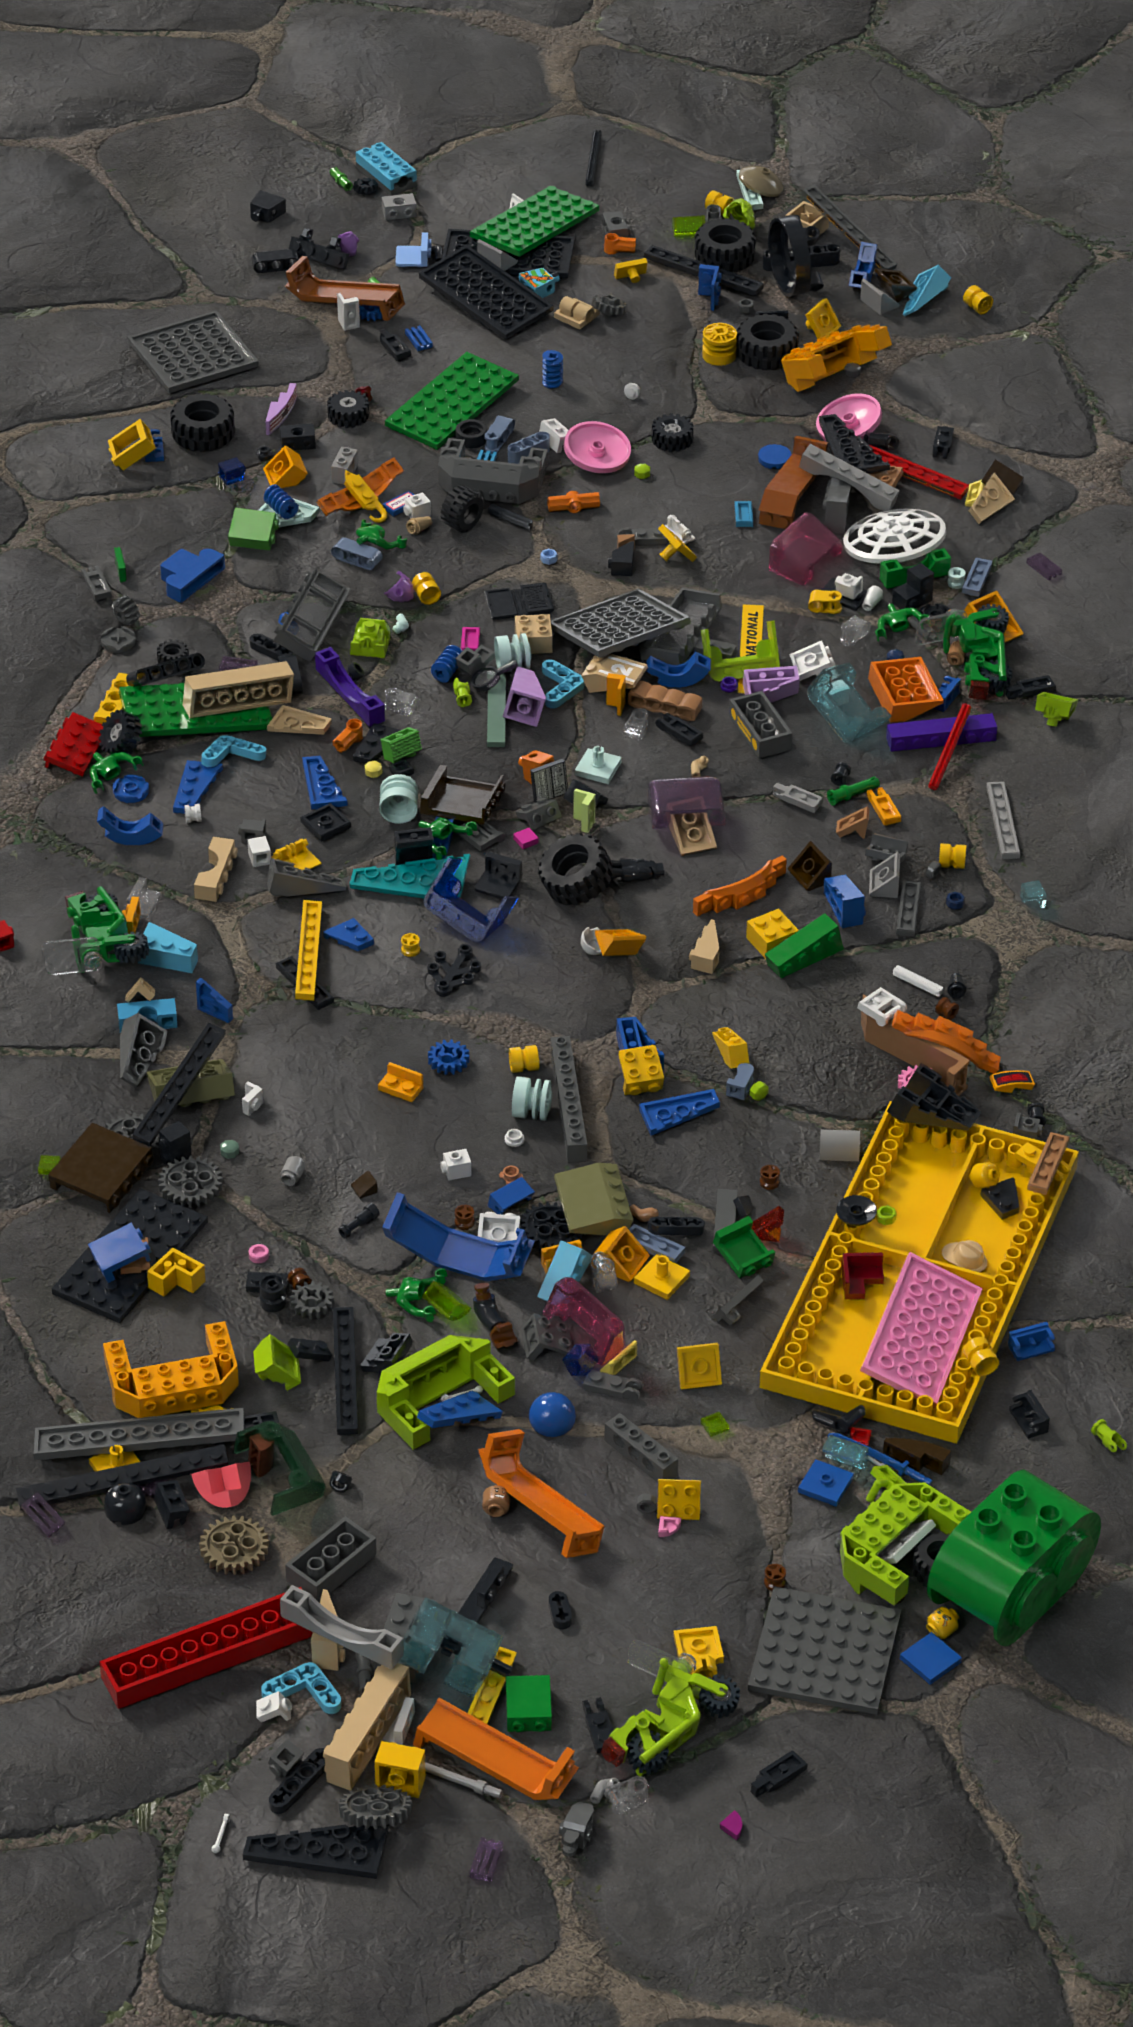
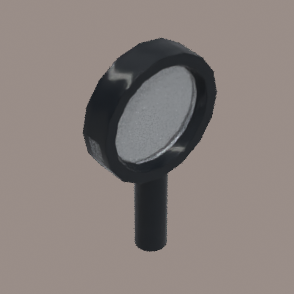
M513 660L498 669L495 666L483 667L472 676L471 684L477 692L488 691L499 682L500 675L517 667L518 664L516 660Z

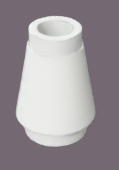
M871 586L867 589L862 604L864 610L871 611L883 598V590L880 587Z

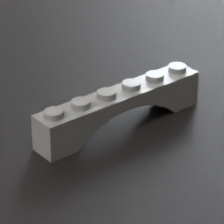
M812 444L802 454L799 468L813 475H827L847 482L859 490L874 507L881 511L891 510L895 505L899 490Z
M291 1585L280 1599L281 1617L389 1669H393L404 1655L403 1637L386 1629L371 1630L350 1624L328 1611L310 1593Z

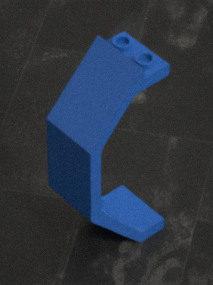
M398 1192L382 1227L386 1237L432 1265L484 1281L521 1276L535 1242L528 1239L525 1230L520 1228L516 1229L517 1240L495 1242L451 1229L409 1204L405 1194Z

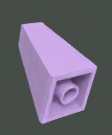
M516 667L503 717L537 727L546 696L534 671Z

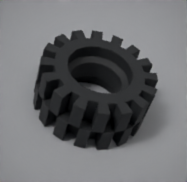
M169 639V642L165 640L164 644L160 643L157 646L158 664L189 655L187 644H184L183 641L179 642L177 639L175 641Z

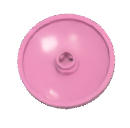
M850 394L842 396L830 402L822 409L817 417L816 427L821 438L826 441L819 423V416L836 414L846 423L848 429H852L857 437L860 436L863 439L866 432H873L879 426L882 419V409L879 402L870 395Z
M588 421L576 424L569 429L565 436L564 451L571 462L586 471L611 473L620 470L627 464L631 454V444L626 435L616 427L603 422Z

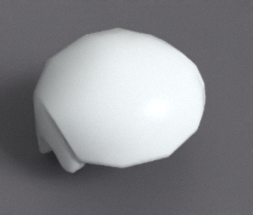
M587 927L582 932L581 946L587 954H602L595 936V930H599L598 927L594 929Z

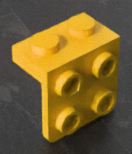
M655 1045L619 1051L618 1056L624 1075V1095H638L648 1091L657 1092L663 1088L664 1074Z

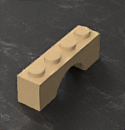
M213 837L208 852L209 863L215 865V867L209 871L198 873L194 883L195 899L217 902L219 895L223 893V884L228 880V871L232 870L233 858L236 859L238 849L235 847V840Z

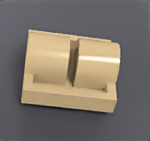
M568 296L561 300L559 309L554 312V318L577 329L583 328L600 315V311L594 309L593 306Z

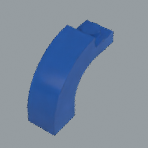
M861 242L856 268L851 270L849 287L861 289L863 278L871 282L876 263L877 244Z
M695 651L687 662L671 665L650 656L647 659L648 668L646 672L657 676L658 684L679 688L687 687L699 682L708 674L711 659Z
M104 806L98 810L97 822L101 827L105 828V837L116 843L144 845L158 839L163 834V822L152 813L137 821H124L116 817Z

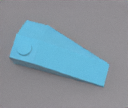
M939 265L918 274L913 283L917 289L908 296L910 300L906 303L903 312L904 316L915 312L941 291H945L948 288L951 277Z

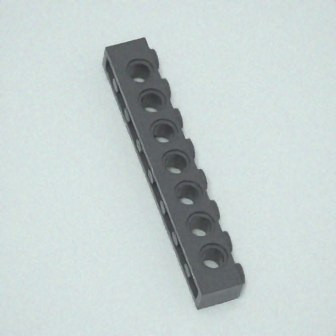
M570 1036L551 1037L550 1055L567 1163L587 1161V1140Z

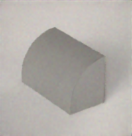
M821 1129L820 1160L859 1161L860 1131Z

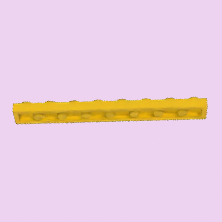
M303 900L295 999L314 1001L322 901Z

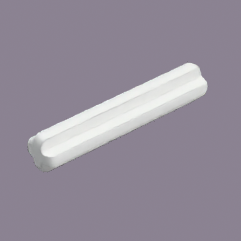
M899 965L893 969L894 976L937 997L943 994L944 988Z

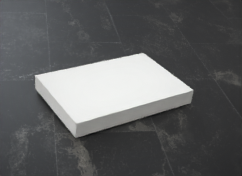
M933 1520L910 1524L877 1556L889 1564L897 1563L936 1524Z

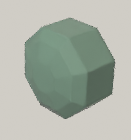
M234 1140L222 1142L220 1144L221 1156L227 1159L235 1158L239 1154L238 1142Z

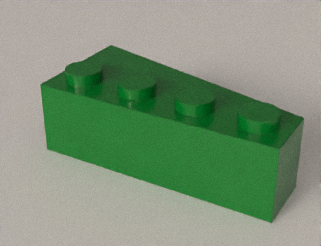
M824 913L765 953L768 967L780 978H784L844 950L839 927Z

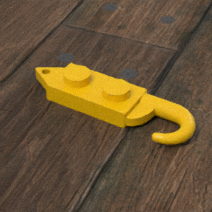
M345 470L344 485L363 509H377L381 518L369 516L373 522H384L387 519V511L378 501V497L359 474L355 475Z

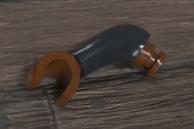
M489 1283L476 1284L474 1288L477 1292L473 1298L474 1312L482 1324L491 1332L490 1338L494 1347L498 1349L513 1346L514 1343L519 1341L513 1332L512 1324L506 1322L499 1312L495 1295L491 1294L490 1290H488Z

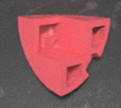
M243 1462L221 1468L207 1469L191 1475L196 1489L206 1501L217 1507L228 1508L238 1505L246 1497L251 1482L250 1462Z

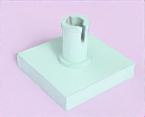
M595 746L593 749L588 748L575 769V776L609 784L622 762V757L604 753L602 746L600 751V746Z

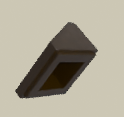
M366 1171L351 1184L359 1199L378 1192L377 1181L370 1171Z

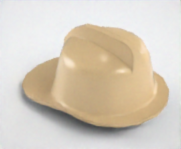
M967 1240L949 1243L942 1249L943 1258L958 1267L976 1272H982L987 1267V1259L983 1248L975 1241Z

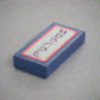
M407 491L383 503V507L394 517L404 511L405 498L414 494Z

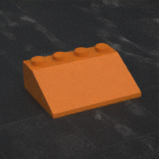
M922 657L870 663L868 680L890 723L908 721L943 704L944 700Z

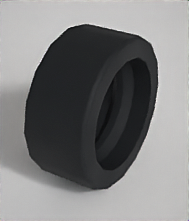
M464 420L456 426V439L465 440V448L483 446L486 443L485 433L487 432V426L479 420ZM474 432V433H478V434H477V435H466L465 433Z

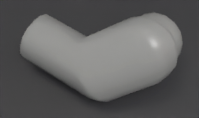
M617 1778L600 1780L590 1796V1801L599 1804L603 1795L616 1792L620 1786L619 1780Z

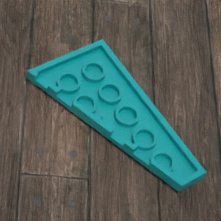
M463 854V857L454 858L453 856H447V859L435 860L434 858L417 860L396 866L395 864H388V867L381 868L376 866L353 869L349 885L350 889L459 903L471 857L470 854Z

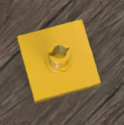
M827 298L822 299L805 315L807 318L806 327L809 330L813 329L817 339L823 336L829 337L831 332L837 331L841 327Z
M662 524L658 528L670 541V544L659 554L665 561H668L677 551H680L692 562L697 558L684 542L665 525Z
M656 1254L634 1277V1284L668 1300L690 1277V1270L670 1261L667 1256Z
M718 1343L677 1347L681 1389L722 1385Z
M114 1445L115 1451L113 1446H111L109 1449L110 1454H98L89 1458V1464L95 1472L140 1461L133 1451L123 1452V1448L120 1445Z

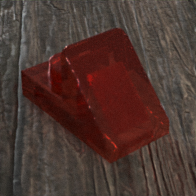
M780 1206L753 1221L751 1229L760 1240L772 1242L780 1240V1226L783 1224L785 1211Z

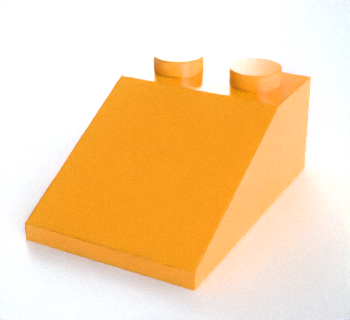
M997 590L969 602L963 611L964 616L968 618L971 613L978 612L979 608L983 605L990 604L992 606V604H996L995 607L1000 605L1001 609H1006L1009 616L1007 629L1003 633L1004 642L1006 643L1024 634Z

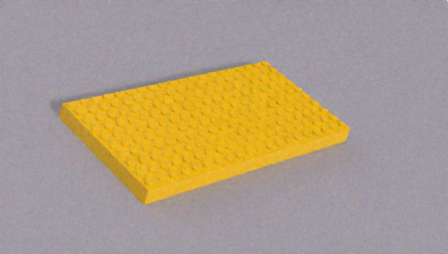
M890 1101L844 1198L852 1195L867 1197L874 1202L877 1210L881 1206L888 1205L895 1208L897 1213L896 1220L893 1224L883 1225L875 1217L868 1224L855 1226L843 1222L839 1219L837 1213L835 1214L760 1370L759 1388L846 1413L859 1405H863L866 1410L864 1418L957 1444L986 1379V1376L976 1375L963 1352V1348L969 1340L976 1337H984L994 1353H997L1075 1174L1079 1151L1066 1148L1062 1161L1069 1164L1071 1171L1067 1175L1063 1174L1064 1177L1061 1181L1053 1179L1047 1195L1029 1191L1027 1186L1034 1169L1017 1160L1015 1153L1027 1142L1043 1150L1046 1142L975 1123L967 1131L903 1122L895 1119L887 1112L892 1103ZM994 1163L1000 1174L998 1183L1014 1177L1019 1202V1213L1001 1219L980 1195L981 1189L975 1187L970 1179V1172L975 1164ZM967 1240L975 1241L983 1248L987 1259V1267L982 1272L958 1267L943 1258L942 1249L949 1243ZM882 1252L884 1284H864L865 1299L845 1300L841 1270L843 1253ZM909 1252L983 1288L935 1408H933V1399L928 1395H922L915 1399L911 1391L906 1389L899 1391L891 1385H887L860 1371Z

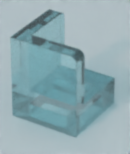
M1040 881L1021 883L1020 898L1022 902L1037 900L1040 907L1045 908L1047 894Z

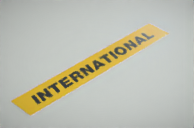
M743 604L740 657L756 655V645L762 640L764 605ZM743 678L738 679V693H744Z

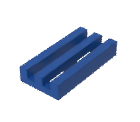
M420 325L417 326V329L415 327H411V330L405 329L406 336L417 351L433 347L432 341Z

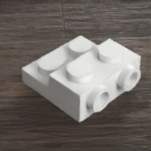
M822 641L789 654L793 666H797L799 681L815 674L818 679L833 673V667H836L833 658L830 657L832 654L829 647H825Z
M494 1212L480 1213L478 1237L495 1242L517 1240L516 1229L520 1228V1216L513 1213H506L505 1215H499Z

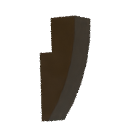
M886 1438L884 1440L883 1454L902 1464L908 1461V1466L918 1472L925 1467L942 1475L950 1466L951 1451L941 1446L913 1439Z

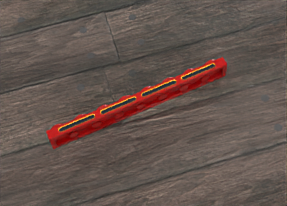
M871 446L873 452L876 455L879 454L882 460L888 462L890 466L903 467V477L960 500L969 490V484Z

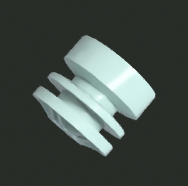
M526 633L520 634L519 639L517 634H513L512 643H510L507 635L494 638L497 669L513 660H516L518 667L522 668L523 666L525 669H530L531 648Z
M395 774L383 780L380 786L379 810L384 819L395 824H403L415 818L418 810V785L411 777Z
M516 1077L512 1098V1117L526 1118L528 1111L532 1110V1119L536 1120L540 1111V1120L546 1121L552 1104L551 1080H545L543 1088H541V1079H537L535 1086L531 1087L530 1078Z

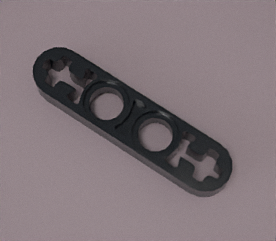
M325 1748L315 1749L269 1796V1808L273 1813H285L325 1772V1760H323ZM306 1770L313 1772L309 1777L301 1775ZM290 1785H297L299 1787L296 1791H290L287 1788Z

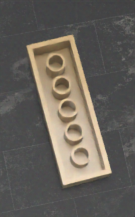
M287 661L186 676L182 705L189 718L291 703L294 673Z
M397 1663L393 1669L383 1665L376 1668L374 1677L370 1682L366 1683L362 1696L356 1699L351 1713H347L342 1727L336 1730L333 1741L324 1749V1771L326 1772L328 1783L352 1790L401 1711L405 1697L410 1698L411 1696L408 1666Z

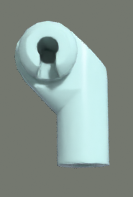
M398 614L396 616L398 622L393 626L396 634L406 631L409 627L405 616Z

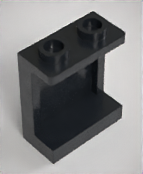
M431 827L394 831L395 866L403 865L405 862L433 858L432 845H434V838Z

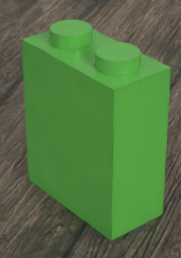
M235 508L228 534L230 546L270 551L276 539L275 530H278L279 527L276 513Z

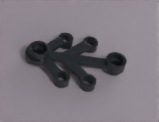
M469 944L460 945L458 956L451 967L446 961V953L444 951H437L435 953V961L437 963L428 964L427 972L432 975L436 982L434 984V991L438 996H449L453 988L474 983V975L472 973L481 971L480 961H471L470 966L459 969L464 961L471 960L473 957V949ZM439 965L446 974L444 979L439 974ZM463 976V978L452 981L453 978Z

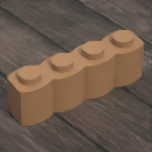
M638 681L636 686L631 688L628 693V704L635 708H645L656 713H670V715L678 716L683 720L695 721L702 709V697L692 693L685 694L677 689H667L661 685H651L645 681Z

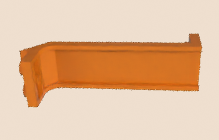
M517 1429L488 1434L485 1448L478 1449L486 1477L496 1485L504 1487L507 1493L566 1535L561 1552L564 1557L570 1558L597 1553L605 1526L522 1466L519 1454L525 1433Z
M440 1697L421 1725L417 1727L413 1746L421 1749L425 1742L430 1743L431 1741L533 1800L558 1799L579 1769V1767L574 1765L575 1761L572 1760L575 1751L567 1747L558 1761L554 1762Z

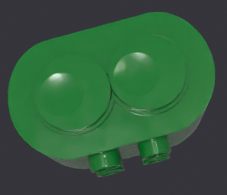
M1019 1470L1011 1474L948 1536L938 1552L929 1574L927 1584L928 1597L935 1604H943L949 1600L953 1601L994 1627L995 1641L1001 1646H1009L1016 1642L1080 1578L1096 1549L1101 1531V1518L1096 1512L1029 1471Z

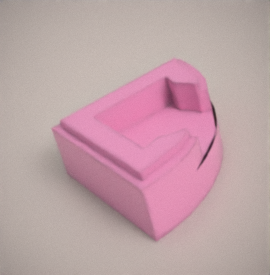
M660 1516L658 1537H667L677 1532L681 1526V1518Z

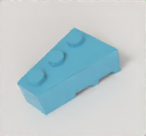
M149 922L143 933L148 940L149 955L145 959L141 958V961L138 963L192 973L198 962L197 944Z
M560 1241L537 1297L565 1309L566 1305L571 1301L572 1294L591 1262L593 1255L579 1247Z

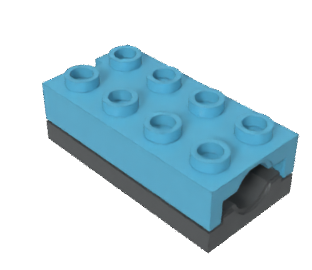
M376 143L371 148H363L356 151V168L368 178L375 179L378 186L388 195L393 196L417 186V170L384 143Z

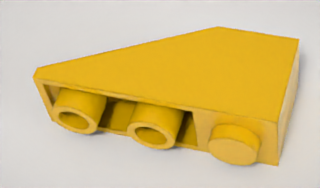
M723 1027L719 1028L716 1032H712L726 1065L732 1069L737 1068L741 1063H749L747 1043L732 1029Z

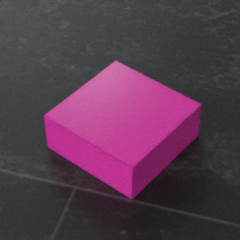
M530 828L513 834V839L522 849L539 843V838Z

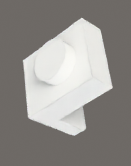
M247 1082L245 1083V1097L242 1098V1109L244 1114L250 1116L263 1104V1089Z
M279 1691L256 1701L257 1719L261 1723L278 1715H281L286 1721L291 1719L292 1704Z

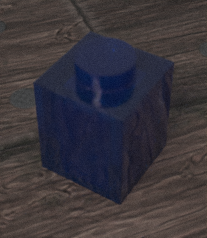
M237 457L218 463L219 477L226 486L245 480V465Z
M575 1344L562 1359L571 1376H586L599 1361L591 1344Z

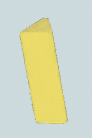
M982 480L969 484L965 506L971 507L984 488L985 484L981 482Z
M634 1340L600 1369V1372L616 1375L637 1356V1341Z

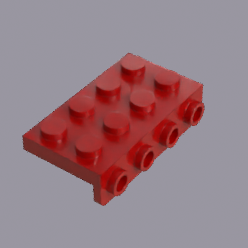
M72 712L69 718H65L62 725L63 729L60 728L58 730L57 740L53 739L50 746L51 751L47 750L43 761H46L44 767L48 769L50 764H54L83 777L93 759V754L97 752L100 746L99 736L101 734L99 732L100 729H103V726L96 721Z

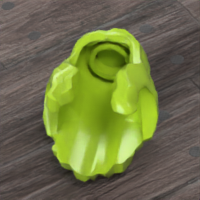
M742 198L736 199L724 209L723 217L725 219H729L731 212L735 220L746 223L751 229L755 228V213L750 202Z

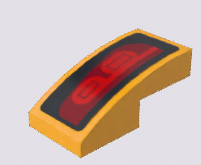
M1004 1071L991 1074L989 1077L995 1091L1012 1093L1014 1088L1032 1090L1035 1085L1030 1071Z

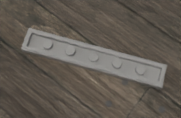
M987 782L986 789L1001 859L1020 858V850L1005 782Z

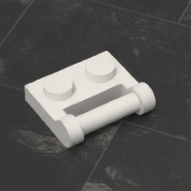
M880 987L861 1000L857 1008L874 1018L879 1026H885L894 1017L897 1010L905 1012L907 1005ZM890 1005L894 1007L885 1014L882 1013Z

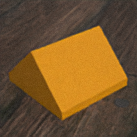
M629 929L595 930V936L603 956L636 955L646 941L645 935Z

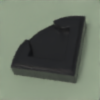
M749 1195L737 1197L733 1200L741 1218L751 1212L752 1203Z

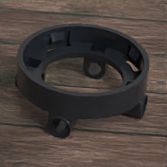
M799 215L774 218L768 230V250L771 268L779 289L787 297L805 294L808 291L815 292L824 287L820 273L818 271L811 272L809 246L816 244L820 231L815 226L803 228ZM788 238L792 247L794 261H790Z

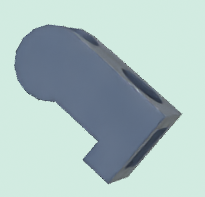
M741 1063L737 1066V1075L734 1079L729 1078L726 1083V1096L745 1100L754 1080V1067L751 1064Z

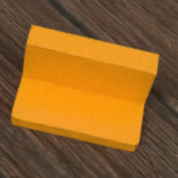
M608 673L606 705L616 706L617 715L621 716L626 701V676Z

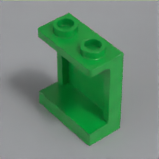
M749 1216L716 1231L713 1244L739 1279L746 1275H753L756 1270L762 1267H769L773 1263L776 1253L773 1249L768 1251L751 1229L753 1221Z
M550 1675L506 1676L507 1731H551Z

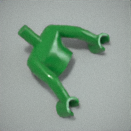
M365 519L362 520L361 527L356 530V535L359 537L357 538L359 545L370 542L386 550L396 547L406 548L407 538L402 539L400 535L397 536V541L387 542L384 539L385 530L379 525H371L372 522L366 523Z
M891 603L888 605L890 613L881 616L878 620V629L875 631L876 639L879 641L881 636L887 639L884 625L890 626L893 632H900L908 628V618L915 616L922 628L923 623L930 625L929 616L926 614L922 615L915 608L896 610L894 604Z
M98 752L94 753L93 758L97 763L90 768L93 792L97 794V788L104 790L98 775L106 780L114 779L121 773V767L117 764L118 762L126 760L132 763L134 770H137V764L144 766L142 758L140 756L132 757L125 752L114 753L105 758Z
M441 817L432 823L422 820L419 822L420 828L431 827L433 838L441 840L447 838L451 832L467 833L468 836H471L473 831H477L476 822H468L466 827L455 825ZM435 844L432 845V851L436 854L437 860H441L442 855H447L444 846L437 847Z
M439 1268L435 1271V1276L431 1278L418 1279L406 1277L402 1280L400 1288L386 1289V1296H397V1304L413 1316L423 1317L427 1322H432L434 1320L433 1315L436 1314L433 1306H427L421 1310L409 1302L421 1300L425 1287L435 1283L444 1284L446 1282L445 1277L448 1276L444 1268Z

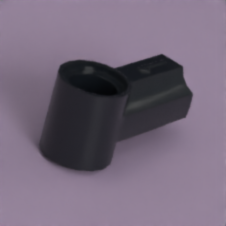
M866 432L863 438L867 444L876 448L892 451L899 446V439L888 432Z

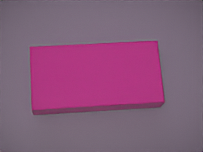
M462 627L461 649L464 650L468 647L475 651L479 647L480 628Z

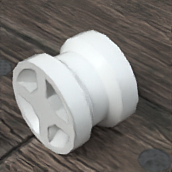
M195 804V806L191 807L189 805L184 806L186 823H191L192 821L202 822L200 804Z

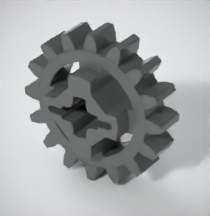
M600 294V296H593L591 306L607 316H612L613 314L623 315L626 312L627 303L612 294Z
M314 1281L309 1285L304 1282V1286L297 1285L296 1290L291 1291V1310H295V1315L301 1313V1318L309 1316V1319L312 1320L313 1316H316L319 1319L320 1314L328 1315L327 1310L332 1311V1305H334L333 1291L329 1290L328 1285L322 1287V1282L318 1283V1285Z

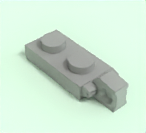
M776 783L773 786L774 796L815 813L823 804V797L792 784L784 786Z

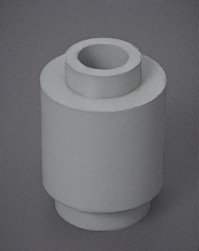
M298 1156L288 1157L280 1172V1180L288 1186H293L297 1183L305 1169L304 1161Z

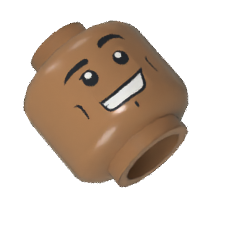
M494 1485L485 1489L482 1501L484 1512L492 1517H500L509 1511L510 1494L506 1492L504 1487Z

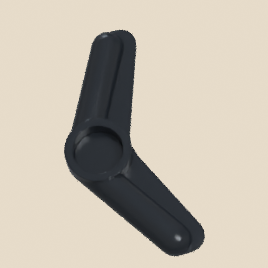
M859 1405L843 1416L813 1410L812 1418L814 1421L844 1434L865 1416L866 1410L863 1405Z

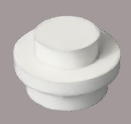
M635 383L627 384L624 388L626 397L631 400L638 398L640 387Z
M511 1129L505 1135V1143L511 1147L520 1146L524 1142V1135L518 1129Z

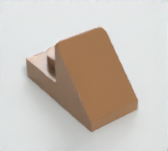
M867 806L838 820L836 834L841 838L856 830L864 839L869 821V807Z

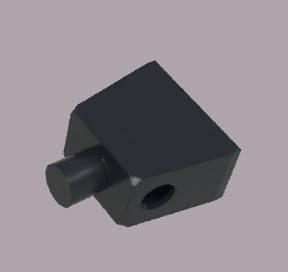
M262 190L257 193L250 203V217L254 222L258 220L271 222L286 213V198Z

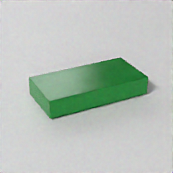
M120 547L114 548L119 581L126 582V567Z

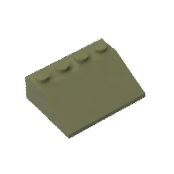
M223 1059L211 1060L205 1064L179 1103L181 1107L190 1106L194 1102L208 1103L211 1102V1099L217 1098L219 1100H226L230 1096L235 1095L232 1072ZM179 1066L146 1072L154 1101H156Z
M595 1163L554 1175L570 1233L607 1236L611 1231L623 1226L630 1229L633 1217L617 1164Z

